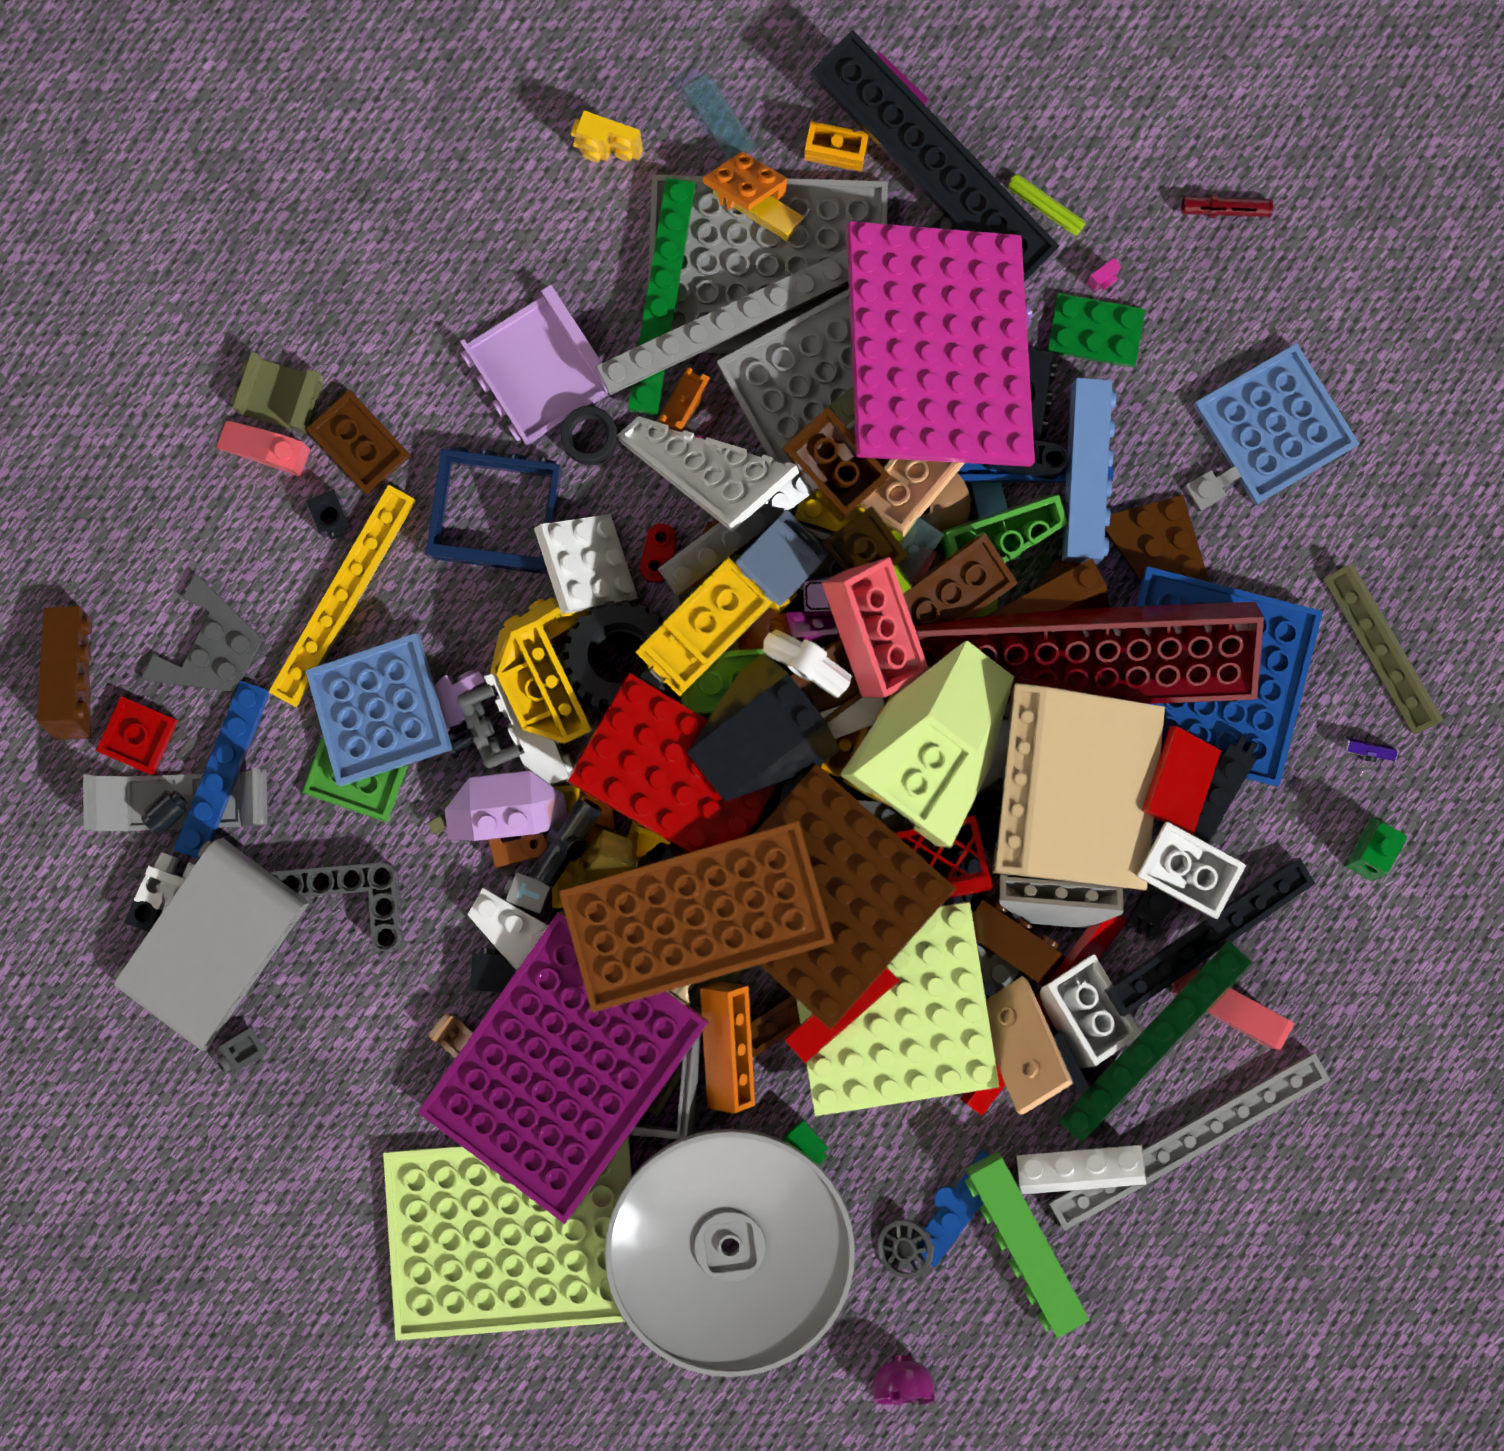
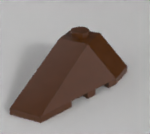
M1091 558L985 617L1043 611L1110 608L1107 586Z

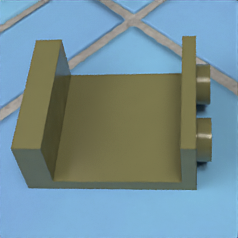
M251 352L249 360L246 359L242 365L241 376L243 378L240 387H236L232 395L233 409L241 415L307 434L306 428L310 425L325 380L319 372L310 369L305 373L263 360L257 353Z

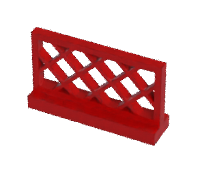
M976 816L966 817L962 826L971 824L973 837L969 844L965 846L957 840L953 842L964 850L955 865L940 856L944 847H940L938 852L935 853L921 844L925 838L924 836H921L918 841L911 838L921 835L916 830L912 829L895 833L900 839L905 838L915 844L913 848L915 852L919 847L934 856L929 865L933 866L938 859L953 868L946 880L956 890L948 899L983 892L993 888ZM974 841L977 853L970 849ZM967 852L979 859L980 872L968 874L958 867ZM955 871L962 874V876L951 878Z

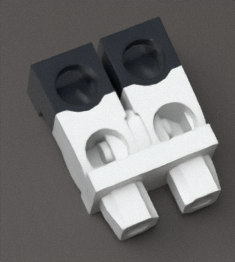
M161 853L155 866H148L145 873L146 876L139 887L124 923L149 932L196 864L188 862L183 877L174 874L179 858Z

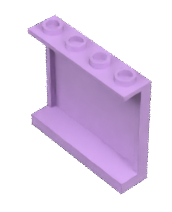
M552 285L541 291L543 295L541 298L469 343H466L464 339L460 341L465 349L460 353L469 368L475 365L481 374L476 377L485 393L489 390L492 391L496 398L492 404L501 417L504 415L508 416L512 423L508 426V429L517 442L522 439L526 446L561 425L565 417L573 410L582 406H591L609 395L596 369L597 365L602 362Z

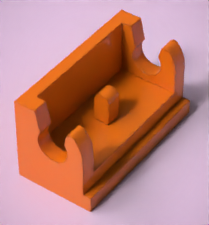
M689 367L683 372L657 421L668 425L669 429L681 433L687 430L711 385L709 376L705 374L698 376Z

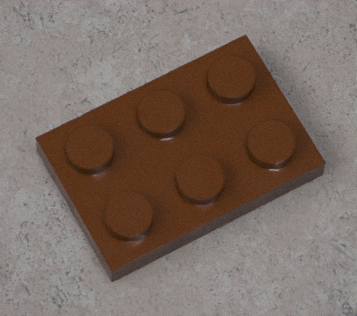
M348 390L306 428L308 433L367 496L411 457L409 452L351 390Z

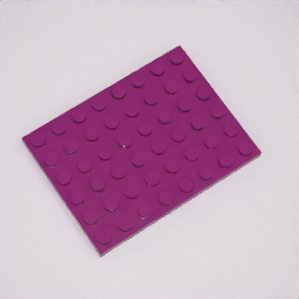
M558 912L421 1106L418 1113L555 1218L566 1224L710 1021L669 991L592 1013L566 915Z

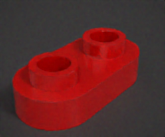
M656 524L647 533L640 570L642 576L651 583H659L665 579L659 571L652 572L649 569L650 564L658 562L662 566L674 556L677 537L674 529L667 524ZM658 534H665L667 540L664 543L657 542L656 536Z

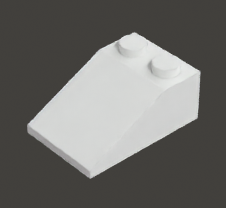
M1165 822L1137 877L1205 915L1218 919L1246 864L1171 823Z

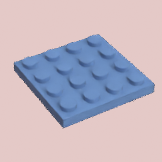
M1297 343L1205 396L1193 405L1232 468L1236 466L1241 474V477L1238 479L1255 506L1360 444Z
M415 633L306 670L337 786H344L453 750L420 634Z

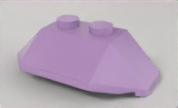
M531 770L469 777L445 809L448 840L477 841L537 834L550 831L554 825L564 822L568 816L566 795L555 789Z

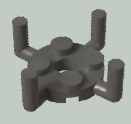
M490 684L468 692L457 700L467 726L473 733V740L480 752L483 764L487 768H492L520 756V751L523 750L521 745L517 746L515 743L500 748L496 737L491 738V735L495 733V729L489 716L482 717L485 714V710L481 703L482 700L498 693L495 685L491 686Z

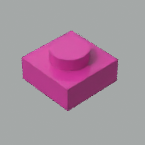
M1113 258L1091 274L1087 284L1093 291L1100 287L1103 290L1108 289L1118 280L1116 275L1120 271L1121 265Z

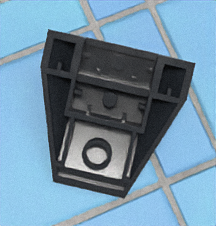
M763 653L738 673L686 753L723 801L726 802L809 772L816 764L818 766L822 765L837 753L839 748L827 722L796 682L783 668Z

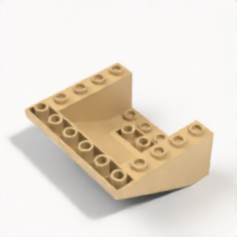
M1015 684L1010 697L1008 722H1011L999 837L994 847L992 873L1147 890V882L1137 877V874L1151 850L1154 818L1142 812V808L1160 758L1165 707L1054 688Z

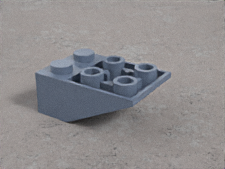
M786 510L735 563L748 579L754 580L762 588L764 595L769 600L776 602L781 607L825 560L830 552Z

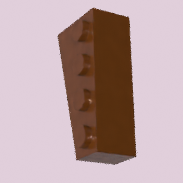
M80 606L44 608L37 722L55 740L91 738L89 673L91 650L89 634L92 633V620Z

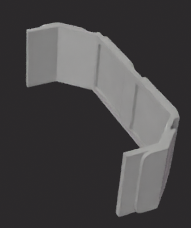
M252 768V771L239 773L218 828L268 825L266 769ZM83 774L84 830H150L141 820V816L145 814L144 809L165 790L170 792L176 790L187 801V804L184 805L187 812L168 830L182 829L203 774L154 776H94Z

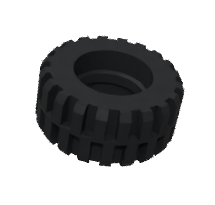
M613 600L605 602L606 607L598 609L596 605L588 609L590 613L588 617L585 618L581 615L575 621L577 628H570L566 635L568 643L563 644L562 649L564 673L579 704H584L586 710L593 715L599 712L603 718L622 683L605 681L596 675L593 661L598 651L606 644L620 639L633 640L643 645L664 623L663 617L658 612L651 614L649 607L640 603L638 608L633 607L632 601L623 600L622 605H615ZM648 665L647 669L638 678L670 697L672 695V688L663 681L660 683L650 673L651 669Z

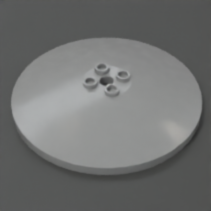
M719 1129L700 1132L666 1146L649 1158L634 1173L622 1190L612 1212L606 1237L605 1260L609 1287L614 1301L630 1329L645 1345L667 1361L682 1368L711 1376L737 1377L763 1373L778 1368L802 1355L820 1340L836 1320L846 1301L854 1273L855 1246L846 1205L830 1177L814 1160L795 1146L764 1133L742 1129ZM733 1238L739 1243V1247L734 1252H727L722 1248V1242L725 1239Z

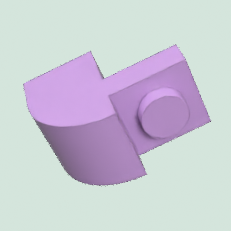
M473 670L463 673L457 677L458 682L455 684L448 675H445L436 683L435 689L448 733L464 725L463 723L466 722L457 703L458 698L487 685L484 675L480 671L474 673Z

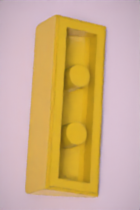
M713 189V195L719 198L718 192ZM771 195L748 211L736 203L733 208L786 242L790 240L804 219V216Z

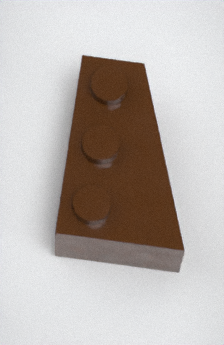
M982 900L972 914L976 941L1035 980L1041 986H1045L1065 959L1056 950L1059 944L1044 934L1041 939L1032 934L1031 931L1034 927L1018 917L1016 921H1013L1007 917L1008 910L993 900L991 904H988Z

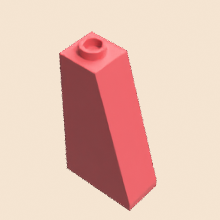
M1192 969L1172 983L1171 993L1177 996L1199 971ZM1230 989L1208 1012L1209 1015L1265 1047L1281 1050L1295 1024L1233 989Z

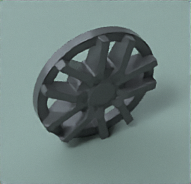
M899 1219L890 1223L882 1230L878 1239L880 1260L887 1270L898 1277L914 1278L921 1275L931 1266L930 1264L933 1259L934 1245L930 1238L931 1234L926 1232L922 1226L915 1223L912 1219ZM903 1225L908 1226L907 1235H904ZM895 1226L897 1230V1235L890 1232V1230ZM914 1229L921 1235L914 1237ZM885 1237L894 1241V1244L884 1243ZM924 1239L927 1246L919 1247L917 1241ZM884 1249L893 1252L889 1260H887ZM927 1251V1259L923 1257L922 1252ZM896 1258L901 1261L898 1269L891 1264ZM914 1258L922 1265L920 1269H918L914 1262ZM906 1263H907V1265L909 1266V1268L911 1269L912 1272H903V1271H902V1270L904 1269Z

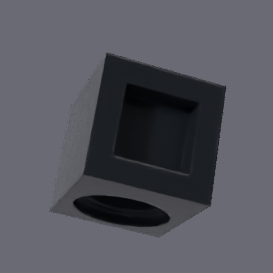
M334 489L306 500L318 532L324 538L329 537L330 540L340 538L347 534L346 529L352 527L340 495ZM328 511H337V518L334 522H324L325 514Z

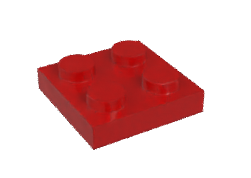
M121 696L96 751L145 773L154 775L179 720Z

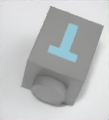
M516 872L515 877H509L504 893L508 894L507 902L543 914L552 887L546 886L535 878Z

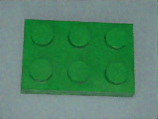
M1058 293L1047 352L1135 368L1146 309Z

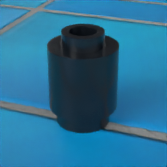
M165 790L144 809L145 814L141 816V820L156 834H159L162 830L167 831L187 812L184 806L187 804V801L178 791L170 792Z

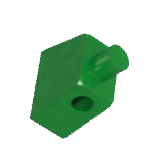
M1372 817L1345 867L1370 881L1381 878L1391 870L1408 836Z

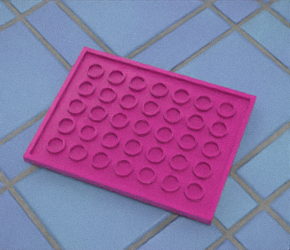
M850 221L847 225L856 457L1032 466L1035 463L1021 235Z

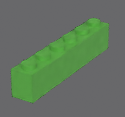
M996 1151L967 1167L965 1171L969 1178L964 1181L973 1197L980 1196L984 1205L979 1207L988 1224L994 1222L998 1232L993 1235L1002 1251L1009 1250L1013 1259L1009 1260L1008 1263L1016 1277L1023 1276L1027 1283L1023 1290L1031 1305L1037 1302L1042 1312L1037 1316L1045 1331L1047 1332L1052 1329L1055 1336L1059 1338L1090 1321L1000 1154Z

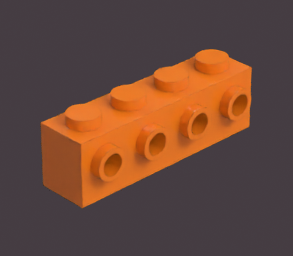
M720 981L700 988L702 1016L710 1021L703 1030L707 1108L735 1114L755 1106L749 989L747 985Z

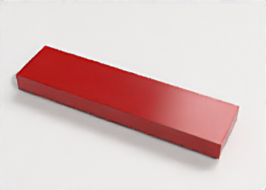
M887 967L831 1030L812 1014L784 1038L785 1041L806 1064L897 984L899 979Z

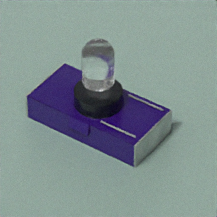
M1344 737L1342 747L1349 751L1348 753H1358L1359 759L1369 762H1376L1377 758L1396 761L1398 750L1392 746ZM1360 762L1357 772V779L1359 781L1365 782L1368 780L1372 765Z

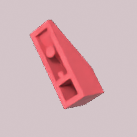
M228 420L225 422L216 447L217 449L299 477L310 451V448L302 441Z

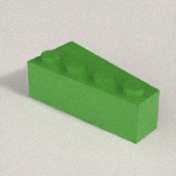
M1046 495L937 533L945 559L979 534L985 533L1006 563L1068 523L1060 496Z

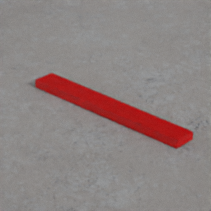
M1119 915L1088 927L1046 984L1090 955L1095 954L1099 960L1124 927L1127 920ZM1040 991L1036 996V1000L1049 1027L1052 1021L1044 1009ZM997 1063L998 1088L966 1092L960 1099L981 1116L984 1115L1006 1085Z

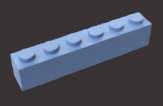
M1076 378L1071 384L1067 449L1069 460L1066 468L1064 507L1068 524L1063 526L1062 562L1081 563L1092 558L1094 563L1098 564L1104 559V556L1108 555L1109 539L1105 538V526H1109L1111 511L1110 508H1106V501L1112 491V479H1108V467H1112L1114 457L1113 449H1109L1110 438H1113L1115 431V420L1111 419V408L1115 407L1117 396L1116 390H1112L1113 380Z

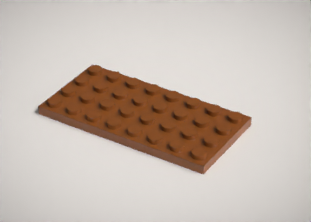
M799 821L559 891L592 1013L834 943Z

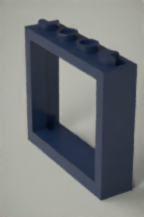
M460 446L458 448L450 447V450L441 449L426 556L433 560L548 574L541 550L540 557H531L441 545L453 464L551 477L544 524L555 522L562 476L560 464H556V461L547 460L544 457L539 458L538 461L527 460L526 456L520 454H509V458L497 456V452L490 450H480L479 454L470 453L467 448Z

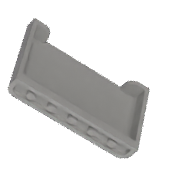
M224 838L217 839L213 843L208 841L203 845L198 853L200 859L129 962L127 964L123 963L113 976L116 979L114 983L116 988L200 1051L206 1050L219 1034L310 903Z

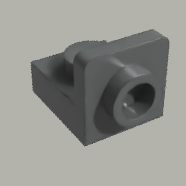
M250 1027L219 1046L215 1052L218 1056L215 1058V1061L223 1073L228 1072L231 1077H234L239 1071L265 1056L267 1051Z

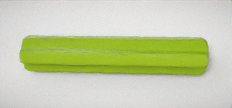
M1015 174L1010 180L1008 189L1074 236H1077L1082 231L1085 221L1019 174Z

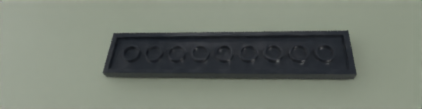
M854 30L811 70V77L959 230L1021 235L1024 282L1060 247Z

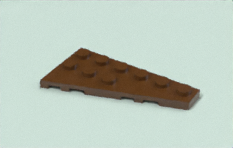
M1184 495L1111 514L1109 526H1105V532L1140 583H1142L1145 567H1152L1209 582Z

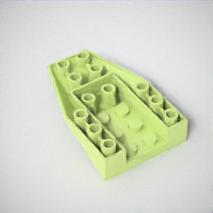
M964 641L890 699L840 775L864 793H874L915 823L916 825L913 829L936 846L951 847L989 771L1014 676L970 642Z

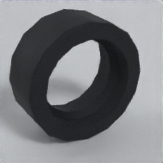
M582 406L573 410L565 417L561 426V441L566 453L574 461L583 465H597L606 461L614 453L618 444V431L613 418L605 410L595 406ZM585 419L600 421L607 431V439L604 446L593 453L580 451L572 441L574 427Z

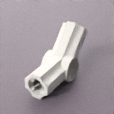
M777 629L769 632L766 636L762 651L767 656L786 665L799 677L814 682L833 697L838 698L850 685L852 675L827 658V653L816 644L808 640L801 642Z

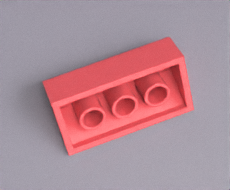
M890 557L845 570L822 582L862 697L885 698L910 684L929 669Z

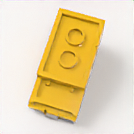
M728 558L636 653L649 665L650 673L660 683L662 681L667 683L681 696L772 605L773 601L769 600L763 591L751 579H748L741 572V569Z

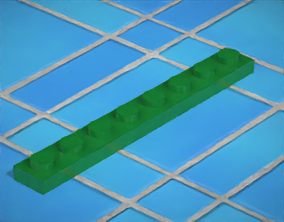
M666 177L638 346L672 331L696 182ZM665 370L631 386L628 411L658 415Z

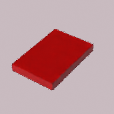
M1170 726L1142 812L1163 823L1169 822L1183 831L1194 835L1221 750L1178 726Z

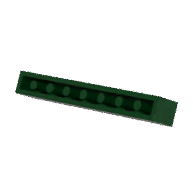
M1228 941L1058 1121L1081 1143L1088 1140L1255 962L1233 941Z

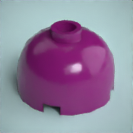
M910 1355L894 1356V1362L884 1364L874 1377L873 1402L877 1401V1404L903 1405L902 1403H914L916 1399H918V1405L934 1403L935 1387L933 1378L924 1365L912 1362V1356Z

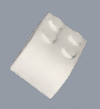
M1095 954L1090 955L1041 989V1000L1044 1009L1056 1030L1062 1032L1079 1068L1098 1065L1141 1034L1131 1014L1129 1013L1125 1017L1119 1016L1104 989L1112 985V982Z

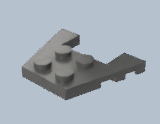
M194 574L183 599L208 610L210 613L182 667L153 654L142 679L150 682L236 692L238 684L244 679L263 638L201 577Z

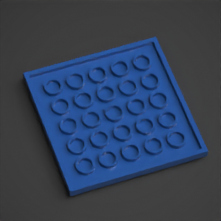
M1145 567L1136 606L1256 602L1264 616L1257 699L1150 704L1165 707L1161 752L1170 726H1178L1221 750L1220 756L1229 742L1235 744L1238 737L1243 734L1247 737L1242 747L1244 750L1252 740L1258 743L1253 755L1257 756V759L1246 779L1280 787L1323 611L1152 567Z

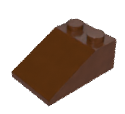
M828 407L782 448L791 462L797 465L799 473L818 499L840 523L884 484L890 476L875 458L856 457L855 436Z

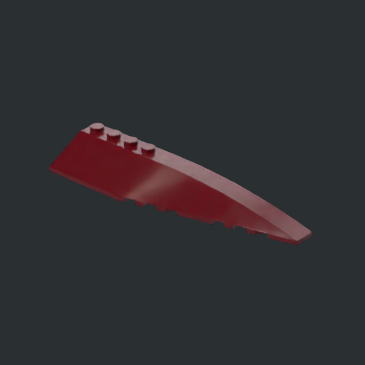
M1256 602L1071 609L980 617L914 626L927 666L932 667L961 643L968 641L1013 675V682L1054 689L1057 687L1068 689L1072 692H1085L1102 697L1144 704L1257 699L1264 616Z

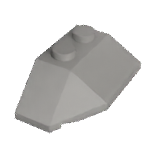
M1001 874L999 878V904L1029 924L1088 928L1123 914V888Z

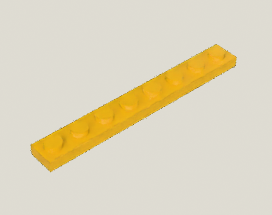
M388 484L271 686L269 693L296 708L298 707L309 688L306 670L320 666L324 662L416 502L414 498Z

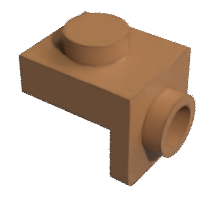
M446 1013L435 1022L428 1037L439 1043L456 1058L474 1031L461 1019Z

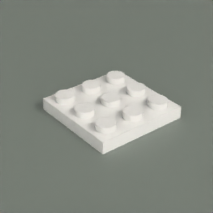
M611 514L545 523L534 528L562 614L588 610L596 605L598 608L606 607L605 602L614 600L615 605L622 604L623 600L634 601L638 598Z

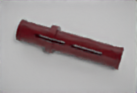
M1210 194L1209 197L1184 195L1181 202L1182 215H1207L1208 218H1215L1216 215L1271 218L1273 199L1218 197L1217 194Z

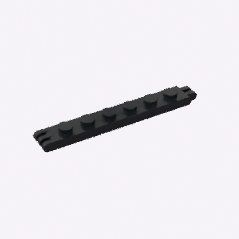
M1243 734L1238 737L1235 744L1229 742L1220 756L1193 836L1207 844L1257 759V756L1253 755L1258 743L1252 740L1244 750L1242 747L1247 737ZM1147 883V890H1143L1124 926L1130 929L1136 919L1140 920L1135 932L1141 935L1146 926H1150L1145 938L1152 941L1176 898Z

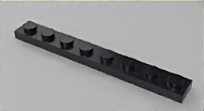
M1293 858L1225 905L1218 919L1208 917L1104 989L1119 1016L1125 1017L1214 955L1228 941H1234L1314 885L1315 882L1301 858Z

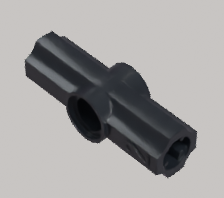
M580 796L564 822L557 823L550 829L546 839L549 845L532 870L531 875L546 886L554 887L569 862L575 861L582 856L587 847L585 838L602 813V809L596 803Z

